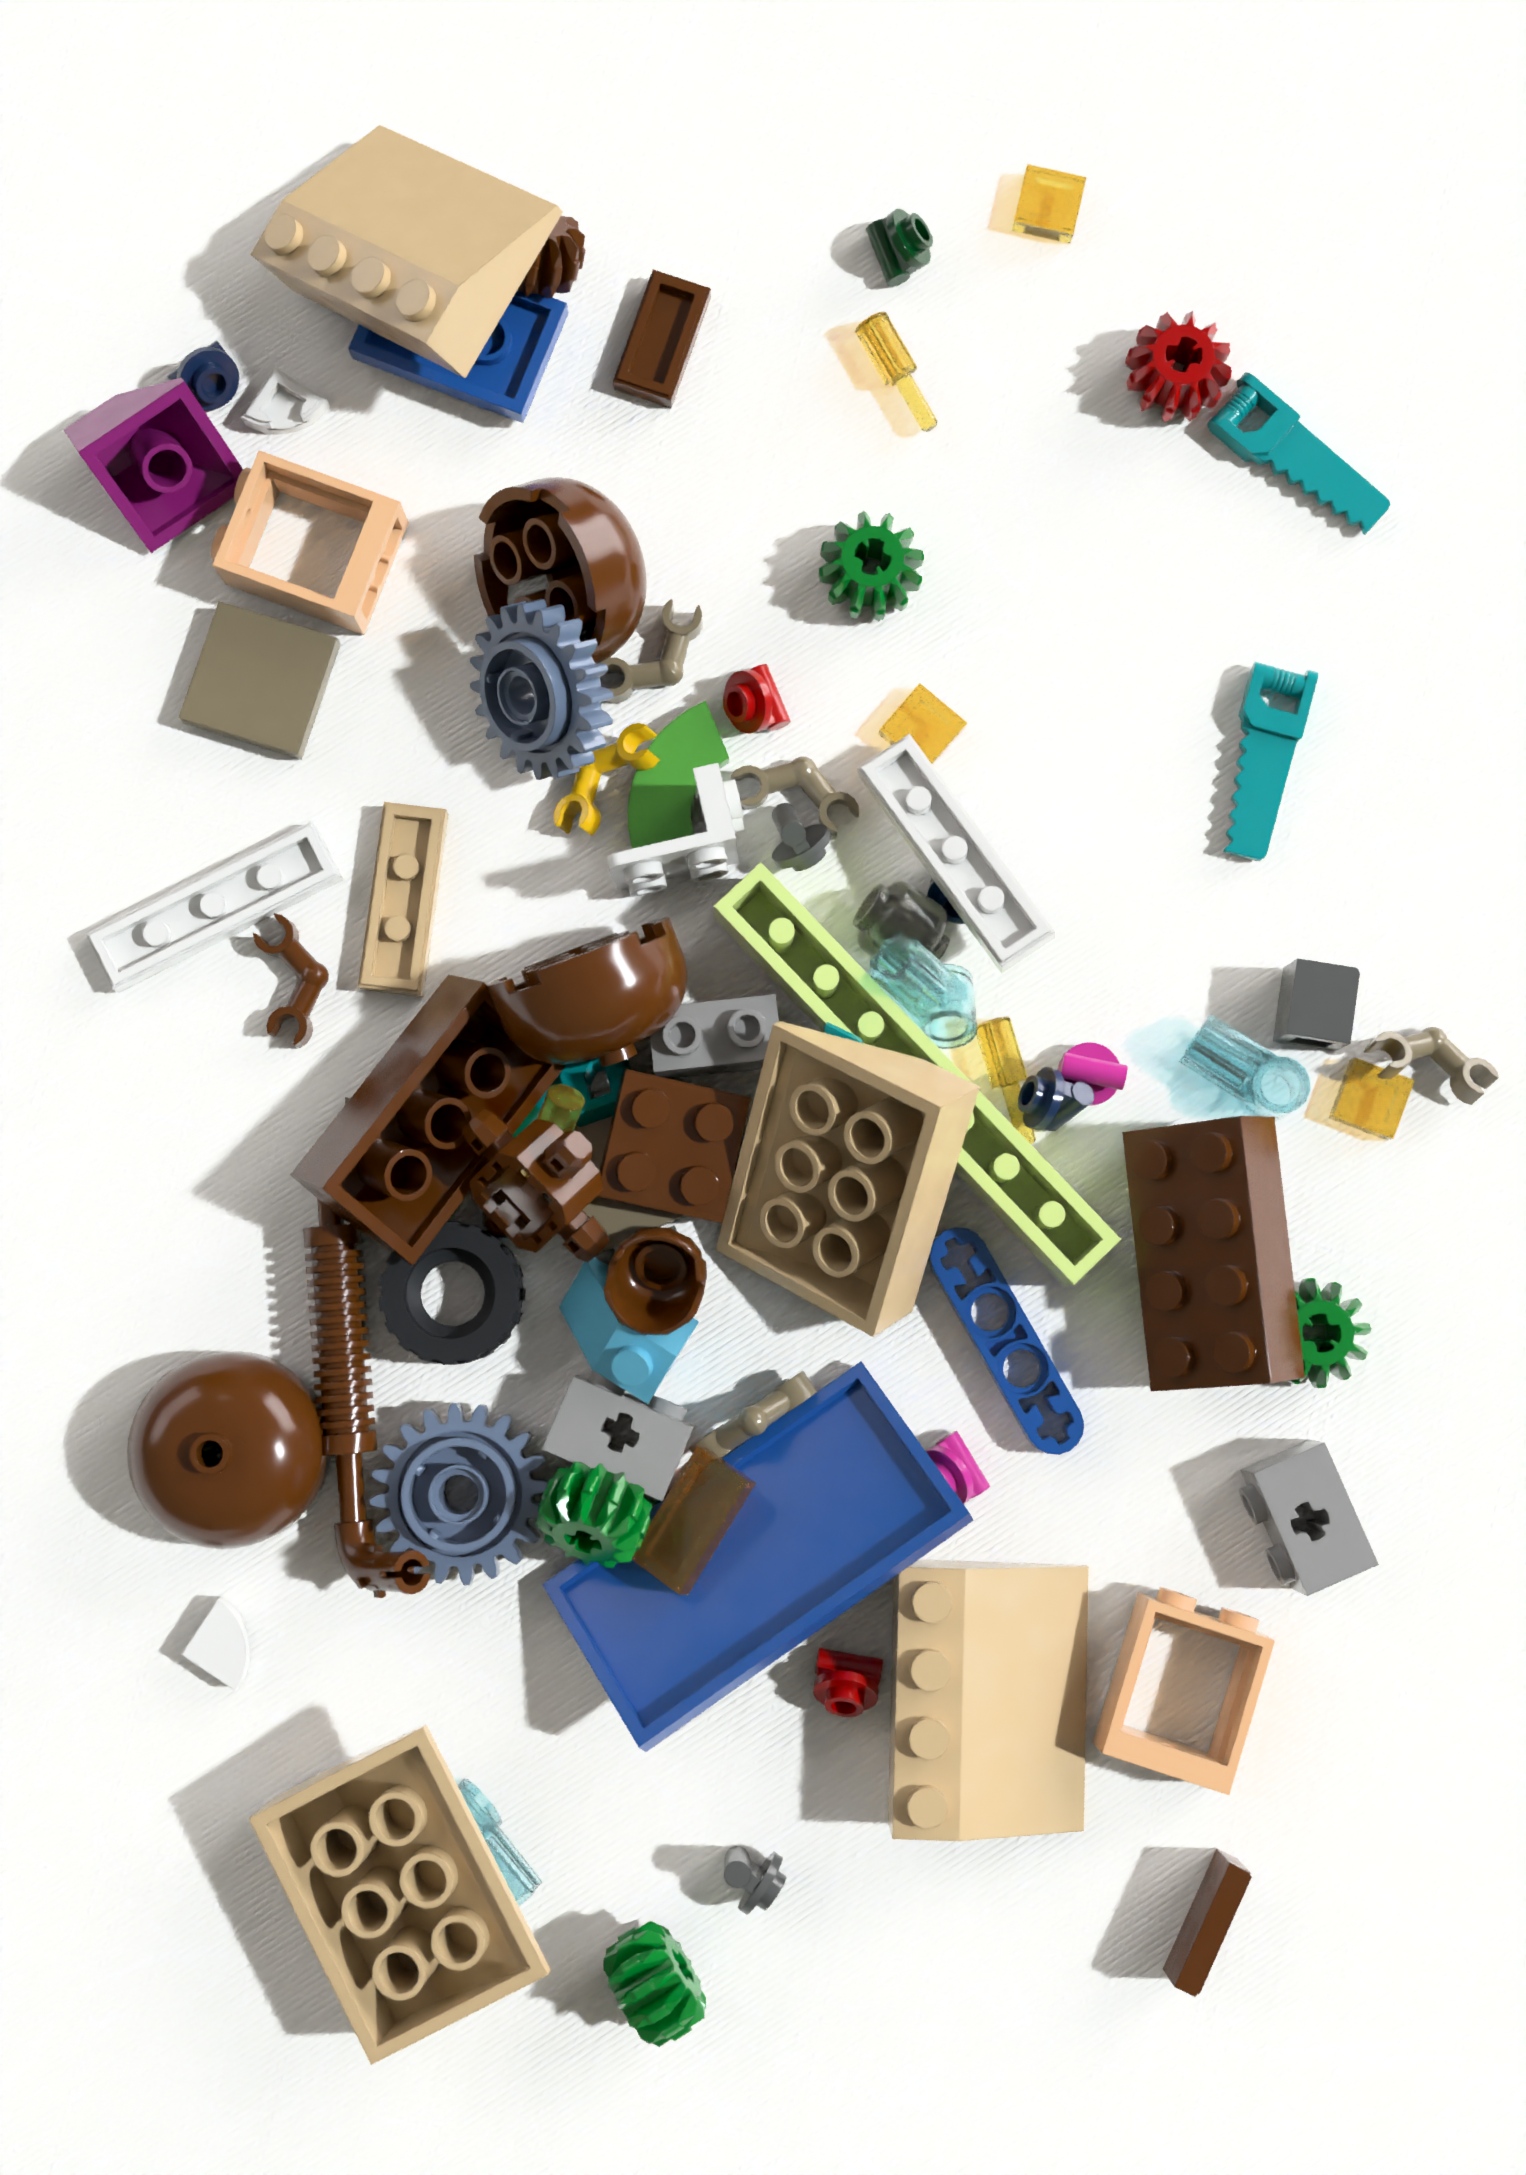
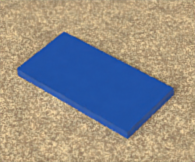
M860 1361L806 1401L770 1424L761 1435L753 1436L667 1496L663 1501L653 1506L649 1516V1527L640 1549L635 1552L631 1562H617L614 1568H605L598 1562H592L589 1566H586L581 1559H577L542 1585L637 1746L644 1752H647L974 1520L862 1361Z

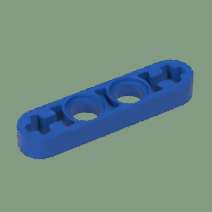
M954 1227L941 1232L934 1238L928 1262L931 1271L1023 1434L1033 1447L1047 1454L1060 1455L1069 1452L1079 1443L1083 1435L1084 1420L1081 1411L985 1242L977 1233L968 1228ZM952 1238L959 1246L969 1243L973 1247L975 1254L970 1256L967 1262L975 1278L979 1277L985 1269L992 1278V1283L973 1287L962 1299L959 1298L954 1287L966 1284L965 1278L957 1267L946 1270L940 1260L947 1255L948 1250L945 1243ZM986 1293L999 1296L1005 1302L1007 1308V1318L1004 1324L999 1329L993 1331H985L979 1328L974 1323L971 1315L974 1301ZM1019 1349L1031 1352L1039 1364V1374L1036 1380L1025 1387H1016L1010 1384L1003 1372L1007 1356ZM1049 1382H1051L1056 1393L1044 1396V1400L1053 1413L1063 1414L1066 1412L1070 1420L1062 1427L1065 1438L1059 1442L1052 1436L1040 1437L1038 1435L1037 1428L1044 1423V1419L1036 1404H1030L1023 1411L1018 1402L1021 1398L1037 1395Z

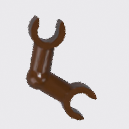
M274 913V917L285 928L286 934L282 943L270 946L265 939L256 933H253L254 942L266 954L280 958L299 979L287 1005L273 1011L268 1018L266 1025L267 1034L275 1037L280 1031L284 1020L295 1017L299 1022V1030L295 1035L293 1045L301 1048L311 1039L313 1026L309 1016L321 990L329 981V973L327 968L317 962L299 942V932L295 924L283 915Z

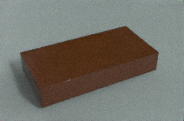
M654 269L652 270L613 379L614 390L672 409L711 299V288Z
M1216 1848L1163 1967V1971L1175 1988L1194 1997L1197 1994L1200 1995L1252 1878L1251 1872L1238 1858Z

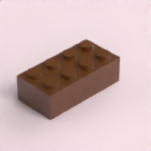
M1235 1116L1122 1132L1151 1392L1272 1384L1305 1378L1275 1117Z

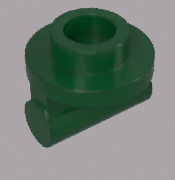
M897 208L884 219L876 220L867 226L866 232L887 286L895 287L903 284L910 278V274L929 264L931 259L929 248L933 245V238L927 224L918 214L912 213L909 215L903 209Z

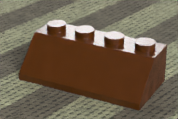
M449 974L290 1174L335 1214L410 1265L415 1264L470 1192L469 1181L489 1162L483 1154L480 1156L476 1154L465 1140L462 1129L483 1109L494 1112L510 1126L508 1131L513 1135L567 1065L542 1062L521 1051L505 1033L486 987L487 984L482 981Z

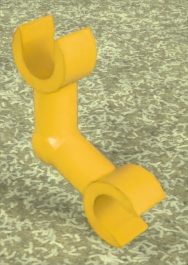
M635 723L629 725L620 733L616 743L593 750L595 762L580 767V771L576 772L571 794L562 798L556 805L553 815L555 825L569 834L575 816L582 811L578 825L593 836L601 822L600 811L594 805L601 775L626 765H631L634 769L640 771L649 770L656 766L660 759L648 749L636 752V749L642 742L655 738L657 734L645 724Z

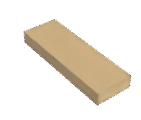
M392 802L383 803L358 980V988L361 990L424 997L449 816L446 809Z

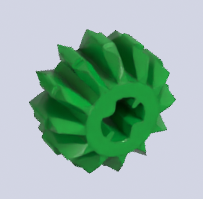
M863 510L857 516L856 530L840 521L834 528L836 541H825L822 543L820 556L828 563L819 568V581L833 585L828 595V600L832 605L840 604L848 598L851 600L849 616L852 619L860 616L863 606H871L872 616L879 622L885 617L886 602L893 608L903 611L909 601L906 591L912 592L920 589L922 576L915 570L923 565L924 553L920 549L909 548L914 538V532L911 530V527L901 529L895 534L891 532L894 518L890 513L885 514L881 518L880 526H871L870 517ZM868 558L876 559L880 562V567H876L875 575L866 574L862 571V566H866Z
M1305 1278L1301 1280L1299 1295L1295 1291L1304 1374L1306 1377L1308 1373L1309 1381L1314 1388H1326L1329 1381V1371L1339 1380H1347L1352 1376L1351 1368L1344 1358L1345 1356L1355 1360L1366 1359L1368 1352L1362 1346L1353 1343L1354 1335L1370 1334L1372 1328L1369 1323H1352L1351 1317L1360 1311L1362 1303L1358 1298H1351L1340 1303L1342 1296L1341 1284L1329 1282L1320 1292L1315 1278ZM1313 1324L1324 1325L1325 1339H1317L1315 1342L1304 1341L1302 1335L1303 1326H1313ZM1304 1378L1289 1380L1287 1382L1292 1384H1300V1382Z
M575 1461L570 1468H558L553 1479L551 1478L548 1481L538 1506L539 1514L535 1525L545 1533L544 1541L547 1544L564 1550L565 1558L574 1556L581 1559L586 1566H589L592 1562H598L605 1568H614L617 1562H631L635 1552L640 1549L650 1524L649 1516L652 1505L643 1497L644 1488L638 1484L628 1483L625 1480L624 1472L614 1474L607 1471L601 1463L595 1468H590L583 1462Z
M650 1920L639 1928L636 1926L619 1936L616 1943L606 1949V1956L603 1958V1970L608 1977L607 1986L617 2000V2007L626 2016L629 2027L636 2029L641 2040L660 2047L671 2039L675 2042L693 2030V2025L704 2019L706 1996L700 1988L701 1980L695 1974L692 1962L686 1957L680 1942L673 1939L669 1929Z

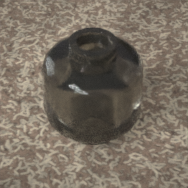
M902 880L896 881L887 887L881 883L876 885L861 903L853 919L852 925L858 928V946L865 953L899 975L910 974L921 965L928 969L932 968L941 959L950 943V937L944 934L947 925V912L944 907Z

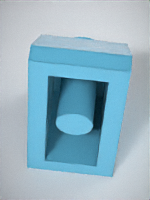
M594 1257L588 1263H583L562 1300L559 1309L591 1369L648 1404L671 1370L699 1321L692 1318L689 1323L668 1335H641L620 1324L604 1297L603 1289L606 1282L608 1265Z

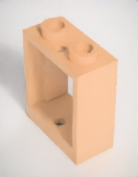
M259 450L252 468H244L237 480L234 491V501L237 505L229 525H221L215 534L211 547V558L214 560L212 566L228 586L364 635L409 524L400 501ZM280 492L364 522L335 598L249 568Z
M1159 1587L1156 1598L1138 1592L1093 1743L1102 1754L1230 1795L1275 1640L1257 1631L1260 1620L1252 1616L1221 1607L1219 1617L1216 1618L1195 1611L1197 1599L1164 1587ZM1155 1618L1240 1645L1208 1752L1123 1725Z

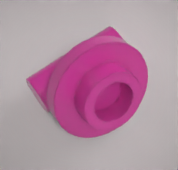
M1086 1042L1075 1045L1066 1053L1064 1052L1057 1070L1062 1073L1064 1081L1072 1084L1077 1082L1088 1084L1094 1092V1101L1089 1106H1095L1110 1099L1117 1089L1123 1090L1128 1066L1120 1064L1115 1054L1107 1047L1098 1043Z
M957 1430L941 1438L935 1443V1446L926 1450L963 1504L990 1487Z

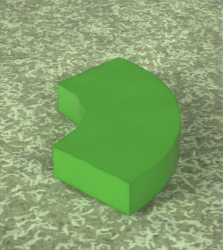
M706 701L676 717L652 741L648 750L660 759L656 766L649 770H636L630 789L627 814L632 849L694 835L691 816L697 790L693 768L719 763L721 769L730 763L729 755Z

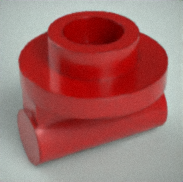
M767 664L758 665L750 670L737 671L729 677L723 694V708L726 716L737 730L746 734L762 730L772 732L791 723Z
M819 1648L815 1666L816 1679L813 1687L815 1699L823 1704L828 1712L840 1717H855L862 1714L864 1710L874 1707L878 1702V1685L881 1680L883 1659Z

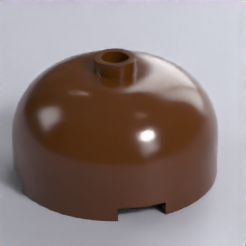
M563 477L532 480L507 487L492 495L479 515V519L486 524L483 553L474 555L476 580L487 615L500 614V607L508 605L509 585L519 584L546 575L549 583L547 588L520 596L515 599L513 604L544 599L547 607L563 605L565 621L580 618L582 620V630L595 625L590 635L583 640L596 639L598 644L591 655L595 664L614 655L626 644L637 628L643 613L647 591L646 567L642 549L631 524L623 512L598 489L584 482Z
M670 917L660 918L641 925L645 937L639 938L637 931L629 932L628 930L618 934L614 933L524 967V970L521 971L524 982L517 985L514 984L512 978L507 979L506 976L487 984L486 987L496 1013L509 1039L525 1054L551 1064H574L598 1058L601 1067H606L637 1055L634 1044L656 1033L673 1018L682 1003L686 991V962Z
M241 1351L217 1352L193 1358L178 1365L159 1379L138 1407L131 1424L127 1445V1463L132 1486L142 1506L152 1519L177 1538L197 1546L214 1549L240 1548L262 1542L292 1526L308 1509L318 1491L322 1489L331 1455L322 1456L324 1429L320 1428V1423L323 1422V1416H318L317 1410L322 1409V1404H315V1397L317 1395L314 1390L309 1388L293 1371L277 1362L278 1360L257 1353ZM213 1441L217 1442L223 1451L222 1460L203 1458L202 1449L204 1445Z

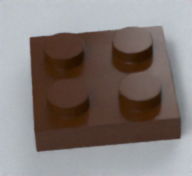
M623 1068L600 1167L603 1191L598 1196L723 1223L751 1097Z

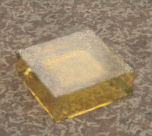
M1027 164L1012 231L1071 244L1087 177Z
M919 683L879 729L878 735L890 745H893L910 734L931 764L934 765L963 732L967 722Z
M1356 1057L1350 1059L1329 1119L1381 1139L1392 1140L1396 1134L1415 1080L1400 1074L1392 1079H1381L1377 1075L1384 1068Z

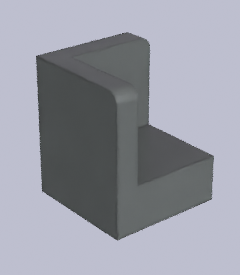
M1299 958L1286 965L1282 971L1273 1042L1336 1051L1351 1044L1360 971L1355 967Z

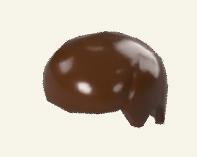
M669 1227L641 1228L619 1243L618 1249L609 1262L603 1289L605 1301L618 1322L641 1335H668L689 1323L696 1315L705 1291L707 1280L706 1261L702 1259L701 1250L691 1238Z

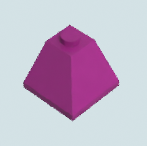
M182 378L114 395L64 429L65 434L150 553H153L234 498L236 483L243 471L242 466Z

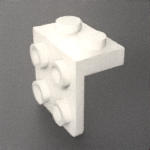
M719 763L693 768L698 801L706 832L608 855L606 860L609 872L617 890L629 888L631 896L648 895L667 888L666 880L690 874L693 882L708 881L728 874L727 866L739 863L735 833L745 830L742 818L744 817L735 779L723 782Z

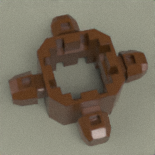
M483 1109L462 1129L465 1140L478 1156L483 1154L489 1160L469 1181L473 1201L483 1210V1226L495 1237L509 1238L517 1248L535 1253L558 1233L565 1241L562 1245L576 1258L588 1263L610 1243L606 1230L595 1216L589 1217L583 1211L603 1191L600 1170L590 1161L592 1158V1144L581 1132L566 1131L564 1133L555 1123L537 1118L514 1138L508 1131L510 1128L508 1124L494 1112ZM522 1170L529 1175L528 1178L521 1173ZM544 1193L552 1199L551 1202L543 1196Z

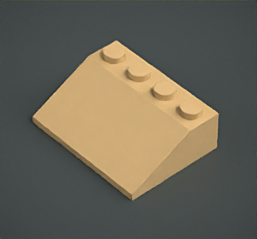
M378 125L282 199L250 255L292 291L466 378L563 211L554 203L382 125Z
M782 1021L774 1023L715 1250L871 1337L881 1333L913 1311L980 1086L921 1058Z
M917 1560L894 1577L888 1826L892 1839L969 1841L1084 1831L1089 1566Z
M426 1724L335 1765L279 1794L248 1818L371 2065L549 1975L551 1969Z

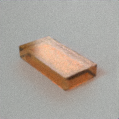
M697 1446L649 1524L641 1547L635 1552L632 1560L677 1594L688 1595L756 1482L706 1447Z

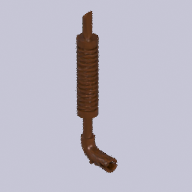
M317 1198L319 1226L304 1228L303 1237L304 1248L311 1249L310 1254H305V1261H312V1266L306 1267V1274H313V1279L307 1280V1287H314V1292L308 1293V1300H315V1305L308 1307L309 1313H316V1318L309 1319L310 1326L316 1325L317 1331L310 1332L311 1339L317 1338L318 1344L311 1345L312 1352L318 1351L319 1355L317 1358H312L313 1364H319L320 1369L313 1371V1376L320 1377V1383L314 1384V1390H321V1396L315 1397V1404L322 1403V1409L317 1410L318 1416H323V1422L320 1423V1428L324 1429L322 1456L336 1455L340 1522L334 1523L337 1552L345 1572L359 1589L366 1588L373 1591L374 1598L386 1597V1592L416 1594L427 1586L430 1573H415L414 1567L430 1566L428 1559L421 1552L406 1550L404 1552L383 1551L382 1545H377L375 1541L373 1519H366L361 1452L377 1450L376 1430L369 1429V1425L376 1423L375 1417L369 1418L368 1412L375 1411L374 1404L368 1405L367 1399L374 1398L373 1391L367 1392L366 1386L373 1385L372 1379H366L365 1373L372 1372L371 1366H365L364 1360L371 1359L370 1353H364L363 1348L370 1346L369 1340H363V1334H368L369 1328L362 1327V1321H368V1315L361 1314V1309L367 1308V1301H360V1296L366 1295V1288H359V1283L365 1282V1276L358 1275V1270L364 1269V1263H357V1258L363 1257V1250H356V1245L362 1244V1234L353 1225L345 1224L343 1218L335 1214Z

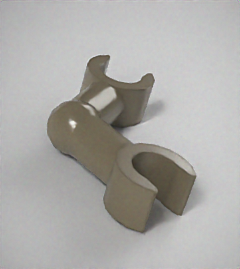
M670 599L665 604L662 610V622L666 636L659 661L628 665L620 658L609 657L600 662L608 666V671L605 674L620 673L625 677L620 687L615 689L609 688L613 692V698L606 700V702L618 704L626 701L631 696L633 690L662 685L675 686L681 681L689 642L694 640L703 628V616L699 605L695 609L693 621L687 626L679 627L671 622L674 615L673 600Z
M800 756L791 762L765 770L752 765L742 766L731 775V780L740 781L744 778H754L761 785L757 795L741 800L743 809H756L766 801L768 794L799 785L819 809V823L826 825L832 835L837 836V828L827 816V810L830 806L843 804L856 818H859V805L855 798L848 793L836 792L819 772L814 761L808 757Z
M1428 1027L1419 1033L1406 1037L1392 1031H1386L1379 1034L1364 1050V1053L1382 1050L1392 1058L1393 1062L1377 1075L1381 1079H1392L1409 1065L1411 1061L1429 1056L1451 1076L1450 1087L1457 1099L1469 1105H1472L1484 1095V1091L1471 1078L1484 1089H1487L1499 1079L1498 1072L1491 1063L1478 1057L1469 1059L1447 1038L1444 1031L1438 1027Z
M801 1371L790 1380L788 1379L752 1406L743 1408L739 1415L705 1435L701 1440L690 1446L689 1449L702 1469H704L751 1437L761 1435L770 1424L817 1393V1390L805 1372Z

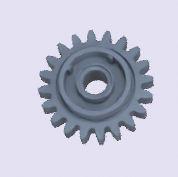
M538 599L500 607V614L488 616L485 619L489 631L476 634L475 640L484 654L470 657L472 666L480 671L479 680L470 683V689L480 693L482 702L475 709V712L478 716H486L490 723L485 736L488 740L497 737L502 739L500 757L504 760L516 756L517 772L520 774L533 770L536 780H542L552 776L554 779L579 772L580 767L595 762L593 750L603 748L607 744L598 728L613 723L611 716L601 708V702L613 698V692L605 687H601L600 677L608 671V666L604 663L595 664L591 656L598 643L596 639L580 641L582 620L576 618L565 621V610L561 604L547 607L544 599Z
M460 1402L450 1404L447 1423H443L437 1412L431 1408L423 1411L425 1432H421L410 1423H404L400 1426L402 1436L407 1442V1447L404 1448L390 1443L384 1445L382 1450L394 1462V1468L374 1470L372 1477L381 1483L387 1484L389 1489L388 1492L381 1493L369 1500L372 1506L390 1509V1516L383 1519L375 1527L376 1531L389 1532L397 1530L400 1534V1537L394 1542L389 1552H404L408 1548L421 1552L428 1561L435 1563V1582L439 1584L443 1583L449 1576L452 1566L457 1567L460 1579L465 1586L473 1582L476 1564L482 1566L488 1577L491 1579L496 1578L500 1574V1564L497 1558L499 1554L503 1555L509 1562L517 1565L523 1559L521 1550L515 1542L517 1538L528 1543H536L539 1540L540 1534L533 1526L529 1525L528 1519H537L540 1503L534 1501V1494L543 1493L549 1480L535 1479L532 1476V1470L538 1468L547 1460L545 1454H537L526 1457L523 1454V1449L528 1445L533 1434L528 1431L516 1436L514 1439L508 1437L507 1433L512 1423V1416L510 1414L502 1416L492 1427L487 1423V1405H478L472 1414L471 1420L467 1421ZM463 1475L475 1483L478 1489V1500L473 1509L461 1511L452 1507L448 1502L445 1490L452 1476ZM414 1567V1572H418L423 1567Z

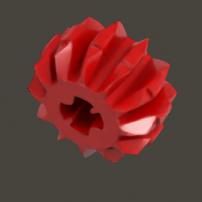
M1193 310L1185 314L1181 325H1178L1171 315L1166 312L1159 317L1156 328L1148 325L1142 327L1135 340L1138 346L1130 348L1126 356V367L1133 371L1129 374L1126 382L1128 391L1145 392L1139 403L1141 412L1152 408L1155 404L1162 406L1161 415L1164 423L1172 419L1178 408L1190 422L1192 419L1197 418L1201 405L1209 409L1214 407L1222 395L1220 388L1228 384L1232 375V367L1224 363L1231 352L1230 343L1212 342L1217 332L1216 322L1206 325L1202 330L1195 327L1196 319ZM1175 362L1184 366L1182 372L1172 368Z

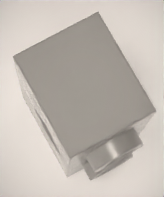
M776 994L681 1004L673 1018L663 1028L650 1036L654 1074L672 1079L762 1069L772 1026L774 1023L779 1022Z
M593 1370L588 1379L579 1375L573 1376L542 1450L572 1463L575 1461L583 1462L590 1468H595L601 1463L607 1471L614 1474L624 1472L625 1480L628 1483L640 1485L644 1488V1494L663 1501L695 1426L683 1420L687 1409L656 1395L646 1405L625 1396L624 1389ZM621 1413L633 1417L631 1429L640 1434L636 1444L626 1441L623 1449L611 1445L613 1434L605 1429L608 1418L618 1421Z
M1309 1439L1240 1469L1247 1485L1239 1489L1241 1500L1253 1523L1257 1525L1263 1522L1273 1544L1272 1547L1265 1549L1266 1556L1273 1573L1282 1586L1290 1583L1293 1590L1309 1596L1379 1565L1325 1442ZM1297 1506L1313 1510L1314 1518L1306 1520L1310 1528L1307 1532L1300 1531L1291 1526V1520L1299 1517L1295 1511Z

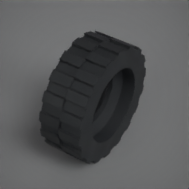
M446 1222L414 1265L406 1263L391 1252L386 1261L388 1266L385 1274L380 1276L379 1286H382L381 1298H378L380 1311H384L387 1320L384 1324L389 1333L394 1334L398 1338V1344L406 1351H411L418 1355L419 1359L427 1362L441 1363V1365L470 1363L494 1353L495 1349L501 1344H505L512 1336L511 1332L515 1325L519 1324L523 1314L521 1308L526 1297V1289L523 1288L522 1277L524 1276L520 1265L516 1263L513 1257V1252L490 1232L459 1222ZM452 1261L462 1262L472 1267L479 1274L485 1292L482 1307L476 1316L470 1321L456 1326L444 1325L431 1318L426 1312L421 1299L422 1285L428 1273L436 1266Z

